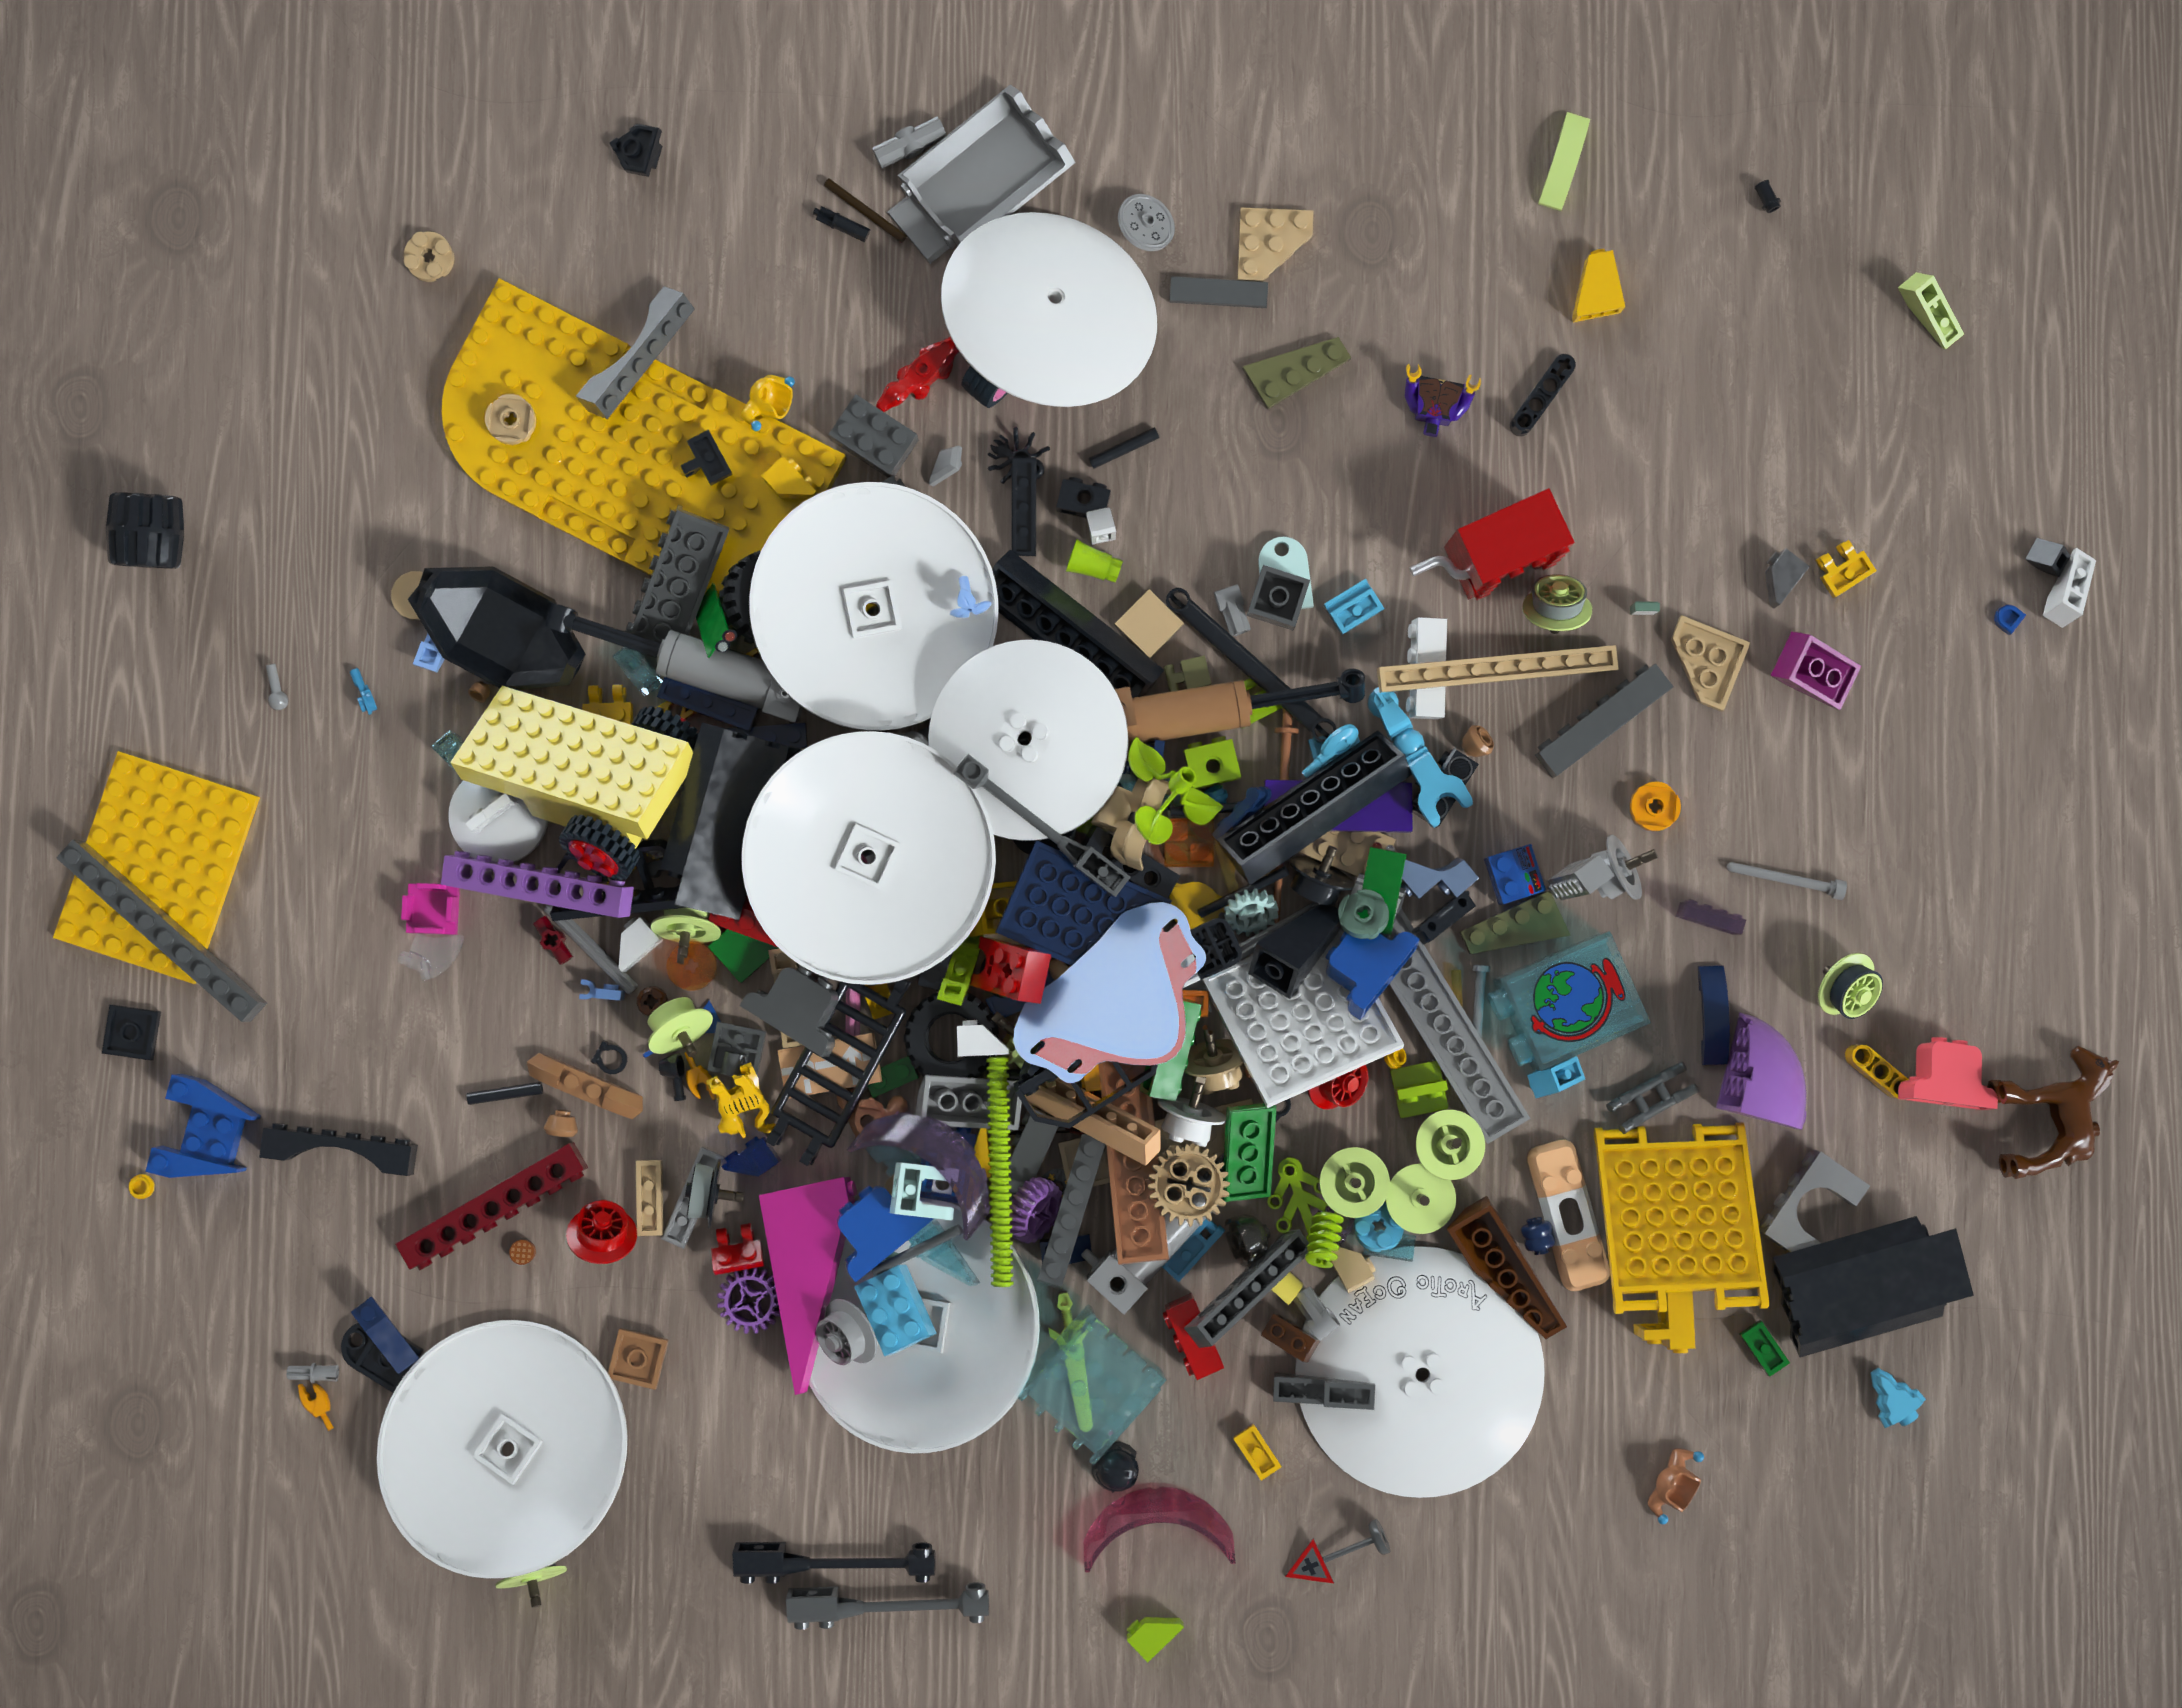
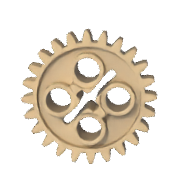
M1186 1144L1184 1151H1181L1177 1145L1175 1147V1154L1166 1150L1167 1159L1161 1156L1158 1157L1161 1166H1152V1169L1157 1174H1149L1148 1177L1150 1180L1155 1181L1147 1187L1150 1190H1155V1193L1151 1194L1149 1199H1157L1158 1202L1154 1205V1209L1162 1207L1163 1210L1160 1216L1162 1217L1168 1213L1170 1215L1169 1223L1177 1218L1178 1226L1180 1227L1184 1220L1187 1221L1189 1227H1192L1193 1220H1196L1199 1226L1203 1224V1217L1210 1222L1212 1220L1211 1212L1216 1215L1220 1213L1217 1205L1225 1206L1226 1203L1221 1197L1229 1196V1192L1223 1190V1188L1230 1185V1182L1223 1181L1228 1172H1220L1224 1163L1215 1164L1217 1155L1209 1158L1207 1156L1209 1149L1200 1153L1199 1145H1196L1194 1151H1190L1189 1144ZM1174 1165H1182L1186 1170V1174L1184 1176H1176L1172 1171V1167ZM1201 1170L1207 1171L1210 1174V1180L1208 1182L1200 1181L1197 1173ZM1167 1179H1172L1182 1184L1190 1180L1192 1181V1186L1210 1188L1211 1192H1205L1198 1188L1186 1191L1185 1185L1170 1184L1167 1182ZM1176 1189L1180 1193V1199L1177 1201L1170 1200L1167 1196V1191ZM1194 1195H1201L1205 1200V1205L1202 1207L1195 1206L1192 1203V1197Z

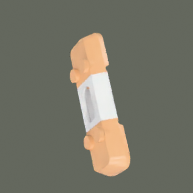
M1562 1139L1531 1148L1527 1154V1163L1544 1220L1549 1221L1552 1225V1234L1555 1238V1245L1552 1249L1561 1283L1570 1291H1579L1605 1283L1609 1279L1610 1268L1574 1144ZM1566 1198H1573L1577 1201L1583 1220V1230L1576 1235H1570L1566 1232L1559 1211L1560 1202Z

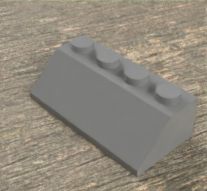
M925 1075L918 1091L916 1119L920 1125L990 1129V1126H988L990 1118L987 1117L990 1114V1110H987V1106H990V1102H987V1098H990V1094H987V1090H989L987 1082H989V1079ZM1007 1080L1009 1082L1007 1090H1010V1093L1007 1094V1098H1010V1101L1007 1102V1106H1010V1109H1007L1008 1114H1010V1117H1008L1010 1122L1008 1129L1010 1130L1019 1129L1022 1102L1016 1094L1013 1085L1017 1080Z

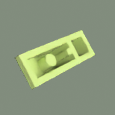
M1916 272L1898 287L1908 308L1943 349H1947L1964 335L1933 275Z

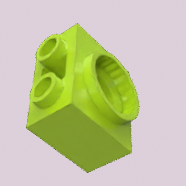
M1226 736L1211 739V744L1202 745V742H1196L1187 745L1188 749L1183 751L1186 766L1191 768L1197 776V781L1192 788H1205L1241 778L1232 739L1226 740ZM1216 761L1220 767L1217 773L1208 772L1206 769L1207 762Z

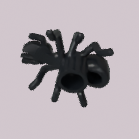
M1014 427V451L1010 450L1008 439L999 435V438L1005 443L1000 440H994L998 446L991 444L990 447L997 456L988 453V456L995 460L1008 457V460L1000 465L989 466L988 470H1001L1012 463V457H1040L1043 453L1049 451L1050 447L1046 446L1038 452L1030 454L1028 449L1031 447L1035 437V433L1031 432L1025 447L1019 449L1018 428ZM1037 459V479H1040L1044 475V466ZM1012 466L1008 474L1001 479L1000 482L1002 484L1011 478Z

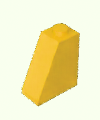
M1594 250L1585 260L1572 316L1573 323L1619 314L1625 308L1613 250Z

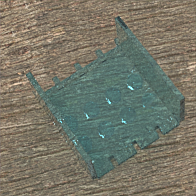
M1088 1304L1036 1361L1024 1390L1020 1393L1018 1399L1023 1401L1028 1395L1040 1404L1034 1413L1037 1416H1040L1045 1410L1059 1421L1053 1430L1058 1433L1063 1427L1068 1429L1078 1438L1072 1447L1077 1450L1082 1444L1087 1446L1094 1453L1089 1459V1462L1094 1465L1161 1391L1160 1387L1167 1379L1159 1366L1156 1369L1149 1366L1142 1372L1141 1370L1146 1366L1147 1362L1132 1349L1124 1356L1123 1353L1128 1348V1345L1115 1333H1111L1107 1339L1104 1338L1110 1329L1096 1317L1093 1307Z

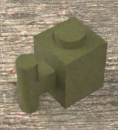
M1205 655L1180 661L1182 672L1175 673L1173 664L1164 666L1170 692L1178 691V684L1184 683L1186 689L1211 685Z

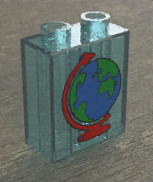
M1610 931L1595 934L1492 979L1497 990L1487 994L1497 1019L1501 1021L1509 1017L1517 1036L1507 1041L1519 1067L1530 1063L1532 1070L1543 1071L1651 1023Z

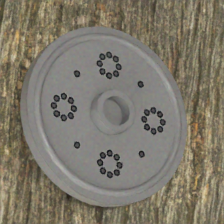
M1135 194L1128 197L1119 208V227L1126 239L1134 246L1145 251H1158L1165 248L1171 242L1175 232L1174 220L1167 207L1158 199L1146 194Z

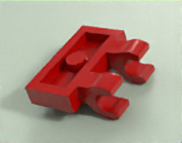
M751 1223L740 1226L743 1243L730 1245V1236L727 1234L726 1228L716 1229L718 1247L711 1249L712 1267L715 1275L764 1266L761 1240L754 1241V1230L751 1229Z

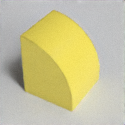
M1289 1272L1271 1290L1289 1305L1302 1289L1303 1283Z

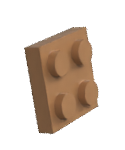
M620 1328L608 1371L611 1379L656 1390L669 1339Z

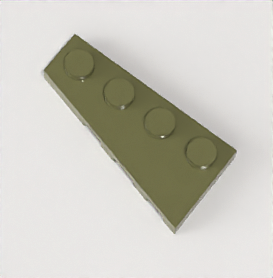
M1337 337L1243 366L1242 369L1266 408L1270 409L1351 360V356L1340 338Z
M1550 891L1459 932L1469 954L1571 936Z

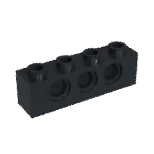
M1092 825L1081 844L1086 847L1091 846L1102 854L1105 847L1109 846L1111 848L1113 835L1098 826ZM1142 853L1143 870L1140 871L1132 868L1130 871L1125 872L1130 876L1128 881L1168 899L1180 875ZM1111 855L1108 860L1124 871L1123 864ZM1151 871L1153 873V880L1151 883L1146 884L1144 882V875L1146 872Z

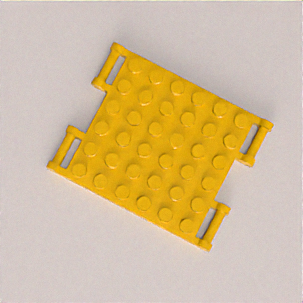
M1736 1122L1734 1125L1722 1126L1693 1124L1692 1134L1694 1141L1647 1143L1645 1126H1637L1636 1129H1632L1626 1134H1623L1619 1129L1603 1130L1602 1127L1594 1128L1593 1133L1596 1144L1614 1313L1623 1314L1624 1311L1638 1310L1666 1312V1292L1714 1291L1716 1310H1725L1726 1307L1759 1306L1760 1309L1768 1308L1769 1297L1744 1123ZM1735 1135L1737 1140L1704 1141V1136ZM1636 1139L1638 1143L1605 1145V1140ZM1757 1289L1758 1296L1725 1297L1724 1290ZM1656 1293V1300L1623 1301L1622 1294Z

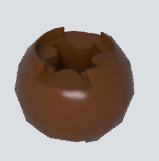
M657 986L644 988L637 997L638 1010L647 1017L659 1006L668 1002L666 993ZM650 995L658 999V1003L654 1004L653 1009L651 1005H647V1000L651 998Z

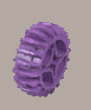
M1039 1176L1038 1178H1031L1030 1181H1025L1023 1187H1018V1192L1013 1195L1012 1205H1009L1010 1209H1012V1213H1010V1217H1012L1010 1233H1013V1238L1029 1244L1030 1242L1035 1243L1038 1239H1042L1045 1233H1049V1229L1054 1225L1062 1201V1191L1059 1190V1187L1054 1182Z
M758 1267L753 1268L752 1273H750L749 1269L743 1270V1275L740 1271H735V1278L731 1275L726 1277L730 1285L726 1283L720 1285V1288L726 1291V1293L721 1292L717 1294L718 1298L724 1299V1302L718 1303L717 1307H725L726 1310L720 1316L725 1317L729 1315L730 1319L727 1320L726 1324L729 1326L735 1321V1331H738L741 1325H743L744 1334H748L750 1326H752L753 1332L756 1334L759 1332V1325L764 1331L768 1329L766 1321L772 1325L776 1323V1319L772 1314L780 1316V1310L776 1308L779 1307L776 1288L771 1282L774 1280L773 1274L769 1278L765 1277L768 1272L766 1268L762 1270L761 1274H758ZM745 1280L758 1281L766 1288L754 1290ZM739 1284L741 1300L732 1305V1292L735 1286ZM746 1294H749L750 1297L761 1294L754 1302L756 1305L752 1303L741 1305L748 1298ZM770 1294V1308L764 1316L761 1311V1300ZM747 1309L753 1316L755 1315L756 1319H746L740 1316L737 1311Z

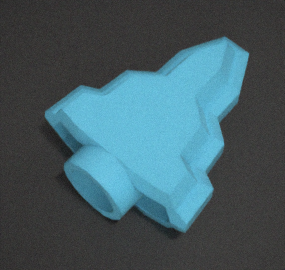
M1880 1368L1871 1372L1872 1386L1878 1394L1876 1400L1880 1410L1878 1417L1884 1428L1898 1422L1901 1426H1906L1915 1421L1919 1416L1916 1410L1924 1403L1925 1397L1917 1389L1911 1390L1906 1383L1896 1382L1891 1374Z

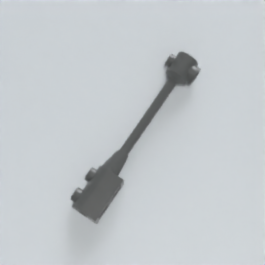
M970 754L961 761L953 773L956 777L972 789L979 787L986 789L1056 843L1057 847L1069 859L1074 868L1112 897L1118 895L1130 879L1129 875L1093 847H1086L1066 836L1063 837L989 780V769Z
M974 1582L965 1586L966 1591L962 1592L959 1599L864 1602L839 1597V1586L789 1588L786 1597L788 1623H794V1628L798 1630L808 1628L809 1622H819L820 1628L828 1629L834 1626L835 1621L866 1612L959 1609L964 1617H969L970 1622L981 1623L984 1621V1616H989V1590H986L985 1584Z

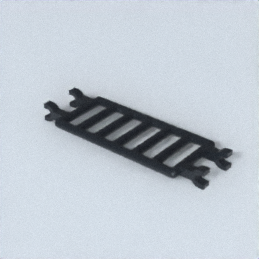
M907 979L896 981L893 991L887 999L864 984L840 981L836 989L839 1000L824 1029L831 1032L832 1036L871 1057L863 1071L832 1052L829 1057H821L859 1079L853 1092H850L807 1067L806 1065L814 1052L805 1047L771 1109L772 1115L779 1119L765 1142L772 1146L780 1145L789 1125L808 1135L812 1140L799 1162L806 1166H809V1164L813 1165L822 1145L828 1148L835 1146L906 1015L905 1008L898 1004L912 982ZM847 989H852L894 1013L895 1015L889 1026L886 1027L841 1001ZM839 1010L882 1035L883 1037L877 1048L871 1047L831 1024L830 1021L835 1011ZM803 1075L848 1101L842 1113L839 1114L794 1088L800 1076ZM789 1096L836 1123L830 1135H825L784 1111L783 1108Z

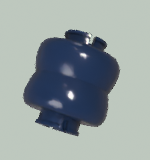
M1542 1217L1526 1220L1527 1224L1521 1228L1525 1249L1527 1251H1534V1255L1550 1252L1549 1248L1555 1245L1551 1223L1549 1221H1542Z

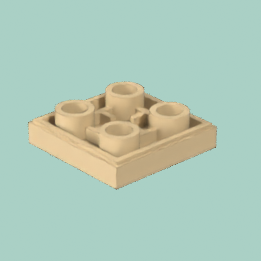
M1150 589L1115 623V626L1149 658L1184 625Z

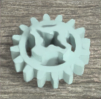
M1254 888L1252 893H1249L1247 889L1244 890V895L1236 893V899H1229V906L1224 907L1225 920L1228 921L1232 930L1236 929L1238 935L1243 931L1246 936H1249L1251 932L1257 935L1259 930H1266L1267 925L1273 926L1275 924L1274 919L1279 917L1277 902L1274 901L1273 895H1267L1266 890L1258 893L1257 888Z

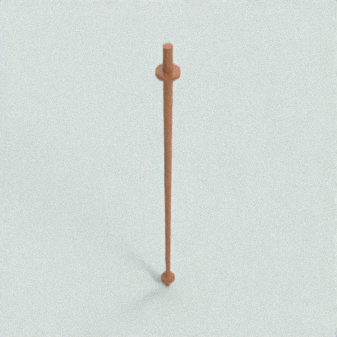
M1284 708L1282 727L1275 728L1274 733L1282 734L1280 780H1289L1291 736L1299 734V729L1292 728L1293 716ZM1283 863L1277 866L1275 871L1282 868ZM1282 879L1275 882L1274 901L1277 902L1279 916L1274 919L1275 924L1280 921Z

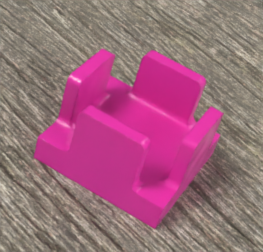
M408 884V895L402 896L401 920H406V933L458 935L460 888L441 884Z

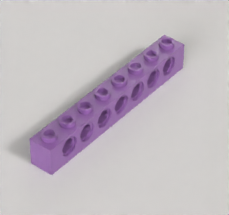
M455 851V855L444 856L441 885L617 918L630 916L634 887L625 885L623 880L610 879L609 882L602 881L601 876L587 875V878L580 877L579 872L565 871V874L557 873V868L543 867L542 870L535 869V864L520 863V866L513 865V860L499 859L498 862L491 861V856L477 855L476 858H472L469 852ZM470 867L473 870L472 876L470 874ZM492 871L494 872V875H495L494 880L492 879V875H491V874H492ZM514 874H515L516 879H517L516 884L514 883V880H513ZM536 878L539 882L538 888L535 885ZM558 883H560V885H561V891H560V892H559L558 889H557ZM580 887L583 888V896L580 895ZM603 890H604V892H605V894H606V899H605V901H604L603 898H602V892H603Z

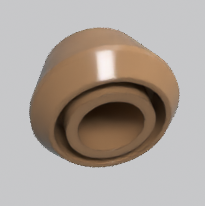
M1472 725L1462 739V749L1468 756L1480 757L1492 753L1494 747L1493 740L1482 726Z
M556 1110L555 1114H550L544 1126L546 1134L559 1137H574L578 1132L575 1117L570 1116L571 1111Z

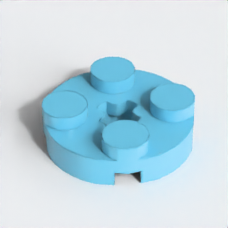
M1386 1202L1374 1213L1365 1217L1355 1218L1354 1229L1358 1242L1364 1248L1374 1252L1394 1248L1400 1242L1404 1229L1391 1218ZM1379 1221L1383 1222V1226L1386 1229H1380L1378 1232H1376L1374 1230L1375 1226L1372 1223H1378Z

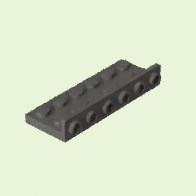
M680 505L677 506L676 511L671 510L666 522V524L670 525L667 534L662 532L658 543L661 551L659 556L654 555L649 569L653 570L650 579L647 577L644 579L641 588L644 596L642 601H636L632 612L636 617L633 623L628 622L625 632L658 643H662L663 639H666L670 630L689 635L729 532V527L682 510L683 506Z

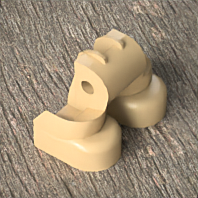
M1138 778L1132 792L1117 786L1105 805L1094 815L1091 821L1092 825L1115 833L1110 852L1120 863L1140 871L1143 870L1141 856L1146 839L1141 835L1136 824L1129 822L1128 818L1131 811L1136 812L1143 806H1150L1158 811L1165 794H1172L1168 781L1153 778L1151 781L1146 782Z

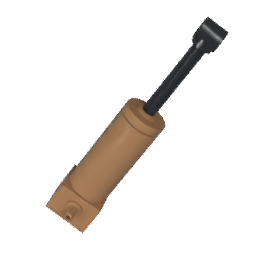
M1347 669L1340 677H1336V682L1251 696L1249 691H1246L1243 680L1135 698L1131 696L1130 687L1115 689L1123 706L1127 721L1128 751L1126 760H1128L1130 745L1136 737L1145 744L1155 742V740L1163 741L1237 729L1239 727L1251 726L1250 715H1252V709L1337 695L1339 699H1343L1348 703L1360 702L1365 697V675L1358 669Z

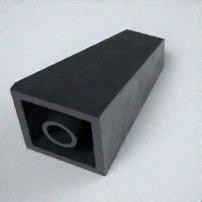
M1319 904L1259 940L1255 947L1248 974L1288 999H1291L1340 931L1341 925L1338 909L1333 906Z

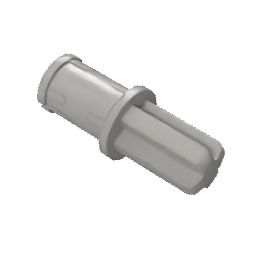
M312 1363L311 1366H288L286 1376L290 1380H310L311 1383H315V1381L337 1382L339 1366L316 1365V1363Z

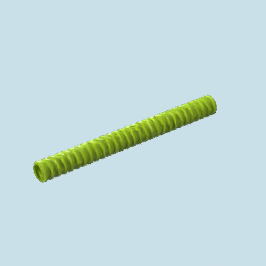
M989 1057V1059H986V1062H989L987 1070H989V1074H987L989 1090H987V1094H990V1098H987V1102H990V1106H987L990 1114L987 1117L990 1118V1122H988V1126H990L988 1142H991V1146H988V1149L991 1150V1154H988V1157L991 1158V1162H988V1165L991 1166V1170H989L991 1174L989 1189L992 1190V1193L989 1194V1197L992 1198V1201L989 1202V1205L992 1206V1209L989 1210V1213L992 1214V1217H990L992 1222L990 1237L993 1240L990 1242V1245L993 1246V1249L990 1250V1253L993 1254V1257L990 1258V1261L993 1262V1265H991L993 1273H991L993 1278L991 1285L993 1287H1010L1014 1284V1281H1011V1277H1013V1273H1011L1013 1257L1010 1254L1013 1253V1249H1010V1245L1013 1244V1241H1010V1237L1013 1236V1233H1010V1229H1012V1225H1010L1012 1209L1009 1206L1012 1205V1201H1009V1197H1012V1193H1009L1012 1185H1009V1181H1011V1177H1009L1011 1161H1009L1008 1157H1011V1153H1008V1149H1011V1146L1008 1145V1141H1011V1138L1008 1137V1133H1010L1008 1117H1010V1114H1008L1007 1110L1010 1109V1106H1007V1102L1010 1101V1098H1007V1094L1010 1093V1090H1007V1086H1009V1082H1007V1078H1009V1074H1007L1009 1058Z

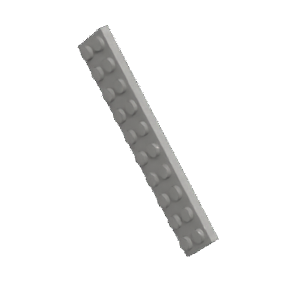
M1402 908L1396 916L1392 935L1387 938L1389 940H1392L1395 935L1402 932L1412 933L1414 929ZM1419 940L1416 951L1390 982V985L1469 1115L1480 1126L1485 1141L1489 1144L1531 1118L1426 947Z

